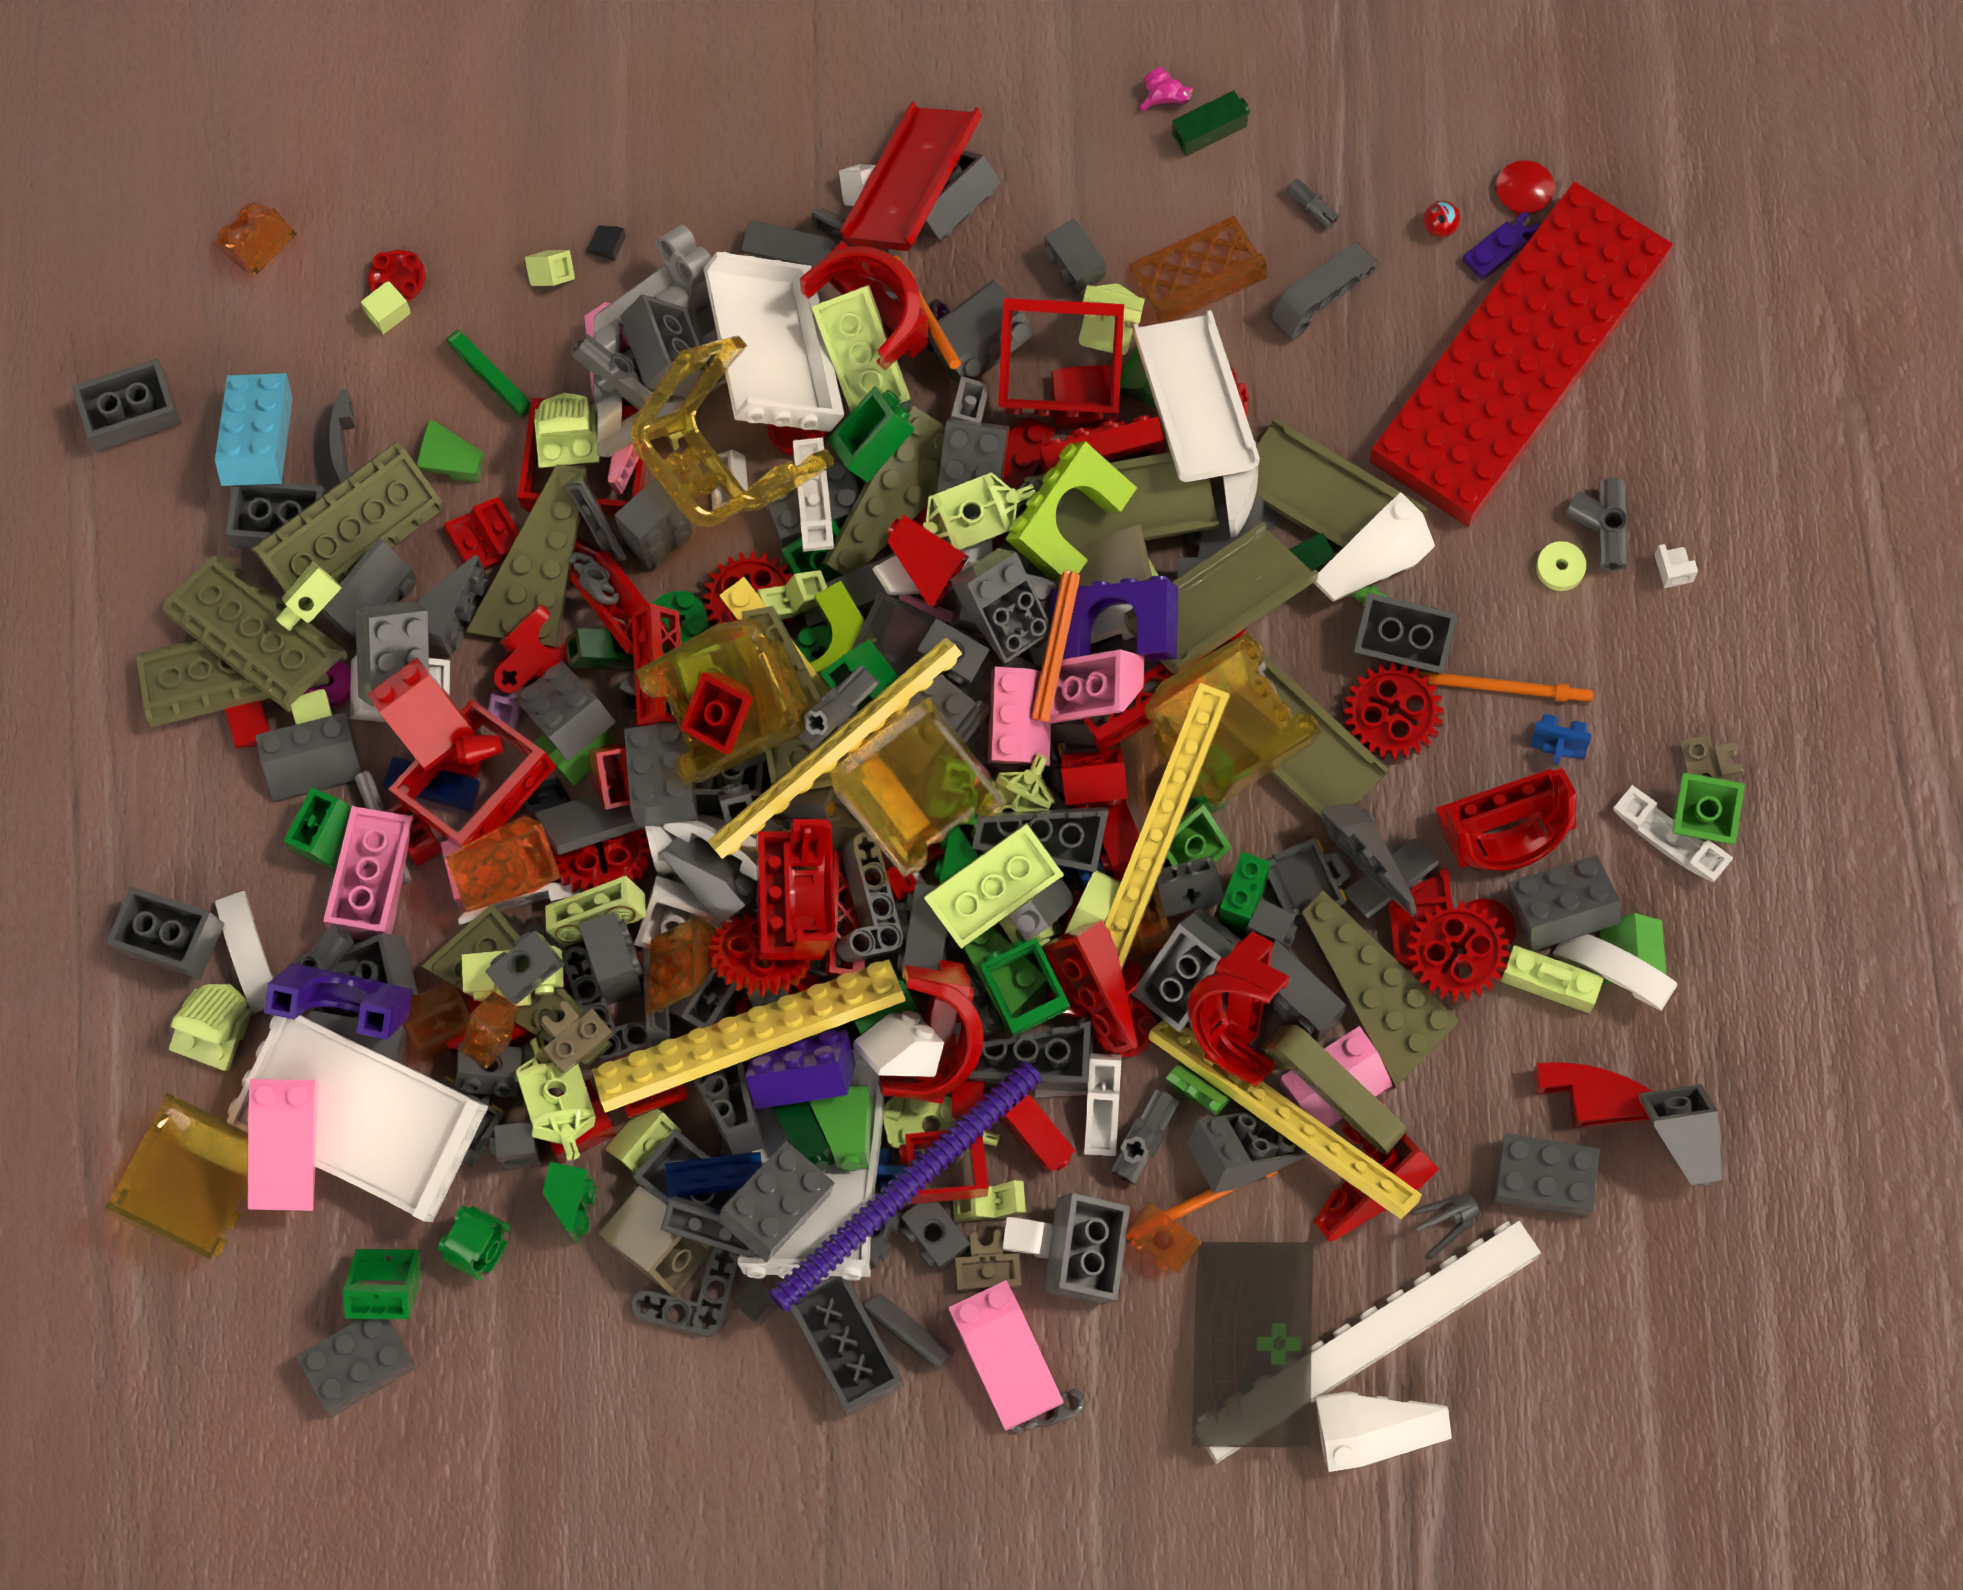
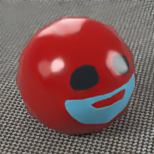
M1436 201L1426 209L1423 222L1426 230L1431 235L1438 238H1448L1458 230L1461 218L1458 209L1452 203Z

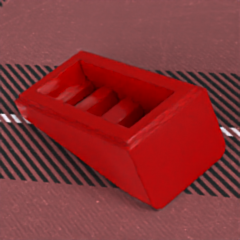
M400 803L386 810V812L401 815L411 812ZM415 814L410 815L413 817L412 824L418 821L420 823L411 828L410 839L426 832L411 842L409 840L408 853L415 864L419 866L443 851L431 827Z

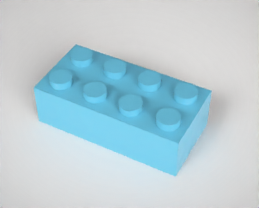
M287 373L227 375L215 455V464L221 486L282 484L293 400Z

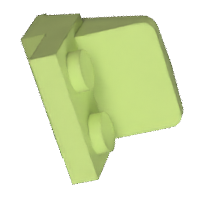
M1120 284L1087 285L1083 302L1125 304L1122 355H1125L1129 349L1133 324L1140 323L1145 298L1136 296ZM1084 315L1079 344L1084 347L1113 353L1115 316Z
M565 392L543 400L539 405V409H535L534 417L539 468L556 467L557 464L570 466L600 463V456H597L596 447L597 415H594V403L590 404V400L586 396Z
M231 984L202 985L199 989H194L193 993L183 1003L182 1008L173 1017L171 1027L175 1031L169 1050L223 1071L230 1070L238 1042L244 1039L253 1010L247 1008L246 998Z

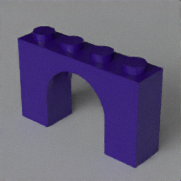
M1152 576L1149 577V581L1125 578L1121 579L1120 583L1110 584L1107 581H1093L1091 586L1078 585L1063 660L1090 655L1091 630L1096 618L1105 609L1116 604H1128L1135 610L1137 616L1138 655L1143 656L1146 661L1177 659L1178 586L1168 580L1167 577ZM1059 588L1052 589L1051 623Z
M291 963L268 983L264 1013L295 1020L305 1010L310 1008H342L359 1014L356 1033L387 1040L409 1019L413 989Z

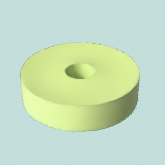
M1559 541L1551 543L1539 555L1536 565L1537 575L1541 582L1552 590L1567 591L1573 589L1584 577L1586 571L1585 556L1577 546L1569 542ZM1563 563L1567 568L1560 570L1556 564Z

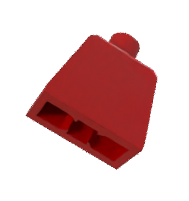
M618 743L589 749L588 753L594 788L604 809L630 805L626 746ZM617 789L619 791L616 793H609L608 790Z

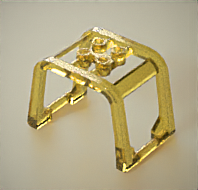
M738 335L680 351L633 420L631 429L632 443L639 457L684 516L693 524L701 527H714L735 514L746 510L764 509L834 465L833 456L827 449L811 454L800 465L794 466L789 461L775 466L747 490H744L701 434L695 422L696 411L721 376L747 347L746 343ZM716 354L681 405L680 411L655 418L683 379L700 369L710 358V355ZM682 432L690 447L686 448L682 453L672 452L663 460L650 441ZM702 461L709 471L702 473L698 464ZM680 472L686 480L683 484L676 477ZM720 485L731 501L722 507L708 512L703 511L694 499L699 495L707 497Z

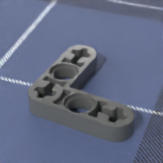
M717 1247L712 1250L697 1303L652 1291H641L634 1296L631 1303L634 1315L644 1322L704 1337L716 1335L720 1332L724 1323L739 1267L738 1254ZM724 1252H729V1257L733 1260L732 1263L725 1265L724 1274L730 1275L728 1280L720 1275H711L712 1271L719 1274L721 1264L716 1258L717 1256L722 1257ZM714 1282H720L725 1286V1293L719 1299L710 1298L707 1293L709 1285ZM646 1298H650L653 1306L661 1308V1301H665L666 1303L662 1309V1319L657 1318L659 1312L649 1309L646 1314H642V1309L638 1306L639 1302L645 1303ZM705 1301L713 1306H721V1310L713 1309L712 1318L717 1322L715 1325H710L708 1329H704L703 1323L699 1321L700 1318H706L708 1315L709 1307L703 1306ZM675 1305H681L686 1309V1316L680 1322H673L668 1317L670 1308Z

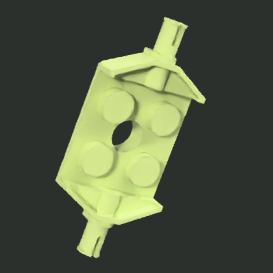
M991 472L929 496L926 522L923 523V527L958 550L965 549L1008 531L1011 532L1009 528L1016 519L1017 504L1029 499L1035 493V489L1032 484L1015 490V488L1011 489ZM969 504L976 505L981 512L980 516L974 520L967 519L963 514L964 507Z
M1037 753L1030 770L1026 769L1025 772L999 773L980 814L1004 813L1009 808L1015 812L1049 810L1051 804H1056L1057 802L1044 780L1041 779V773L1049 758ZM974 825L971 832L972 838H974L976 825Z
M539 1037L538 1041L537 1038H534L530 1044L535 1056L516 1070L514 1078L515 1082L519 1081L533 1126L531 1135L534 1138L561 1143L567 1160H572V1156L573 1160L580 1156L575 1140L591 1129L596 1119L579 1064L563 1075L543 1052L545 1047L543 1038ZM559 1088L564 1092V1095L556 1097L551 1095L548 1090Z
M892 1096L884 1104L883 1122L889 1147L899 1149V1145L904 1144L905 1134L925 1132L922 1129V1124L929 1118L937 1119L940 1122L938 1131L947 1130L949 1127L954 1128V1122L957 1120L961 1121L962 1119L952 1118V1098L944 1096L943 1104ZM984 1130L983 1143L997 1147L1000 1134ZM916 1149V1150H914V1151H921V1153H923V1154L926 1153V1152H925V1149ZM969 1149L967 1151L962 1150V1155L960 1157L955 1156L954 1163L957 1164L966 1155Z

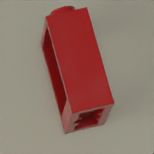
M947 1130L905 1134L904 1144L899 1145L901 1164L907 1163V1167H911L910 1162L915 1160L914 1150L926 1149L927 1147L932 1148V1142L935 1140L939 1141L940 1135L942 1133L947 1134ZM983 1136L980 1138L976 1137V1143L969 1144L973 1185L918 1190L916 1197H910L911 1204L987 1197L989 1185Z

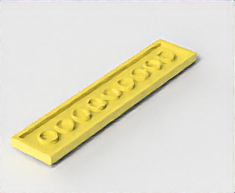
M889 959L883 962H874L864 969L842 974L837 979L823 984H815L805 991L794 995H785L778 1001L764 1006L753 1007L748 1012L734 1017H726L716 1024L694 1029L689 1034L664 1040L659 1045L646 1050L635 1051L619 1060L605 1062L599 1067L592 1069L601 1104L606 1113L906 1001L902 988Z

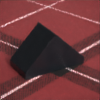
M553 778L544 780L520 806V809L529 825L536 824L534 813L571 802V799L559 779Z

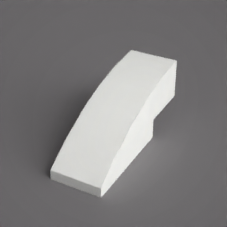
M1258 466L1250 471L1223 475L1231 537H1236L1239 534L1252 509L1257 491Z
M1090 1053L1084 1154L1116 1156L1122 1055Z

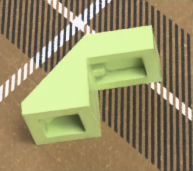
M821 570L794 574L785 586L759 589L756 593L767 607L774 606L780 619H787L816 606L814 595L826 589L827 585Z
M1099 871L1093 872L1065 934L1089 923L1100 920L1105 922L1121 881Z
M1013 1180L996 1186H989L987 1197L953 1200L954 1222L1005 1219L1026 1213L1024 1182Z

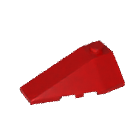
M1103 920L1083 925L1043 944L1041 948L1057 980L1060 983L1065 981L1075 993L1072 998L1077 1006L1082 1004L1092 1015L1091 1024L1114 1053H1119L1138 1047L1117 948Z
M1406 1133L1387 1155L1378 1151L1368 1141L1361 1147L1364 1150V1154L1417 1191L1440 1170ZM1345 1181L1340 1189L1332 1192L1314 1220V1223L1326 1238L1333 1242L1387 1209L1351 1183Z

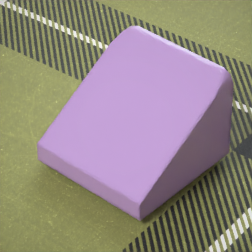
M496 690L491 693L488 711L515 730L522 708L514 700L519 695Z

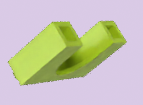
M1086 441L1070 443L1061 451L1059 455L1060 461L1045 474L1043 478L1044 484L1039 491L1030 496L1026 503L1028 507L1022 516L1017 517L1012 522L1009 528L1011 532L1005 539L1047 577L1057 580V585H1060L1061 576L1064 571H1072L1079 574L1088 561L1062 537L1058 530L1056 508L1063 494L1071 488L1078 489L1103 511L1114 513L1123 510L1137 489L1134 484Z
M842 581L814 595L816 606L832 631V641L826 653L819 659L810 662L819 676L823 670L852 650L865 622ZM869 629L863 641L870 639L878 647L877 641ZM743 633L733 638V641L741 654V659L752 676L746 636Z

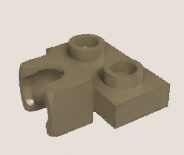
M1710 734L1679 741L1687 773L1722 780H1731L1744 775L1742 764H1729L1726 762L1728 758L1737 755V743H1726L1713 748Z
M566 1001L560 1003L561 1013L564 1016L561 1022H553L548 1016H543L540 1021L543 1029L553 1039L543 1048V1052L563 1075L613 1036L611 1029L593 1009L579 1018V1015Z
M1001 1230L994 1231L993 1242L988 1246L980 1244L977 1232L973 1231L970 1233L971 1257L955 1258L958 1292L986 1290L1007 1280L1010 1288L1022 1287L1019 1253L1003 1254Z

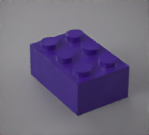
M834 1030L825 1031L820 1035L810 1036L751 1058L745 1077L754 1108L760 1109L848 1095L856 1062L847 1030L840 1032Z

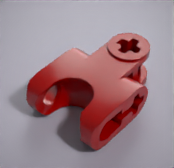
M544 604L535 606L499 642L509 653L495 665L492 676L498 689L503 692H516L531 677L537 681L550 667L557 665L561 660L566 665L568 664L565 642L551 648L544 646L539 641L540 628L549 619V609ZM504 670L508 672L515 670L513 673L515 680L513 682L509 680L502 682L504 678L502 672Z

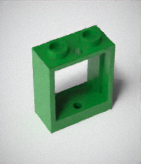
M876 386L868 392L828 438L846 468L867 483L915 430V427L908 419L911 414L899 404L901 400L892 391L887 389L883 392ZM887 415V417H886V418L882 421V423L875 429V431L868 437V439L861 445V447L858 448V446H859V445L863 442V440L870 434V432L877 426V424L884 418V416Z
M1241 851L1221 904L1218 921L1233 934L1246 938L1248 924L1263 896L1268 882L1271 861Z
M1037 937L1028 941L1022 938L1011 944L1012 950L1001 954L1000 950L985 956L983 958L984 963L979 965L1013 1037L1070 1010V1004ZM1034 953L1056 999L1013 1018L992 972Z
M356 1249L343 1289L345 1319H410L422 1277L420 1250ZM389 1255L391 1259H386L384 1256ZM365 1280L406 1281L405 1285L364 1284Z

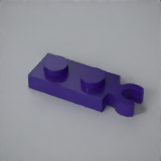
M1527 212L1518 216L1516 225L1512 226L1506 221L1463 256V262L1482 281L1525 247L1527 240L1524 237H1532L1537 231L1538 223H1535L1532 227H1525L1523 225L1528 219L1529 214Z

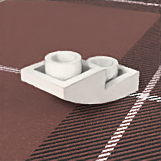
M1007 1217L1003 1250L1034 1254L1035 1257L1048 1259L1053 1224Z

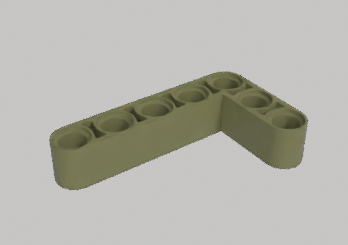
M1290 1025L1277 1028L1258 1049V1052L1276 1061L1274 1070L1292 1069L1381 1153L1387 1155L1407 1132L1406 1126L1299 1026Z

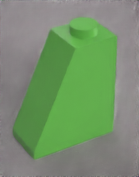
M869 1085L850 1086L848 1095L808 1101L813 1117L830 1147L837 1169L856 1171L859 1168H869L873 1109Z

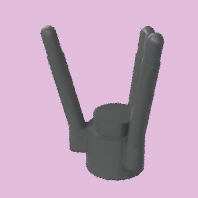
M1470 1193L1460 1197L1456 1194L1448 1199L1424 1205L1411 1211L1413 1215L1447 1207V1211L1415 1227L1416 1231L1433 1226L1449 1217L1453 1223H1461L1428 1254L1429 1259L1434 1258L1464 1230L1474 1225L1473 1218L1480 1215V1210Z

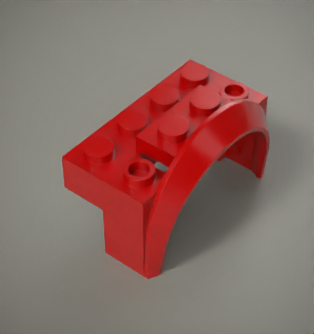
M842 241L818 264L799 278L801 293L807 299H810L828 282L842 295L869 285L888 335V339L877 350L880 358L876 362L884 371L904 353L912 360L929 344L928 316L920 307V294L916 281L908 268L891 254L871 247H849ZM862 262L866 264V271L862 266ZM882 283L887 285L899 299L895 298L893 300L886 294L887 291Z
M1149 415L1140 416L1132 420L1133 423L1125 425L1124 421L1116 423V420H1110L1101 424L1073 430L1069 436H1066L1064 441L1061 438L1050 440L1045 443V446L1041 447L1039 464L1042 475L1057 465L1061 459L1059 457L1061 451L1070 443L1086 441L1107 461L1139 453L1144 457L1164 453L1163 445L1165 438L1158 416L1150 418Z
M1550 768L1437 807V824L1460 868L1470 865L1487 871L1519 869L1548 855L1560 844L1570 830L1576 829V791L1563 768L1554 771ZM1530 817L1526 821L1507 830L1483 834L1485 831ZM1537 818L1541 819L1548 832L1547 835L1544 834Z
M793 819L790 831H758L756 837L759 960H823L825 951H828L836 943L832 827L829 820ZM794 866H813L816 870H792Z
M1251 932L1243 941L1239 940L1235 944L1232 952L1226 958L1222 957L1218 961L1212 975H1207L1195 985L1190 993L1187 1009L1192 1032L1205 1052L1204 1058L1256 1088L1274 1070L1276 1061L1248 1046L1259 1036L1264 1003L1269 1004L1281 988L1285 989L1288 986L1290 976L1270 966L1274 942ZM1222 992H1227L1224 1003L1227 1005L1226 1013L1223 1009ZM1221 1021V1024L1215 1028L1214 1026Z
M939 960L937 970L905 965L903 979H906V987L931 995L925 1022L934 1029V1032L942 1039L944 1045L935 1077L879 1075L880 1093L885 1096L943 1104L945 1094H950L951 1091L959 1087L971 1075L982 1052L983 1027L979 1014L972 1004L974 988L970 987V976L967 975L962 963ZM955 1023H961L960 1035L956 1044L957 1036L953 1031Z

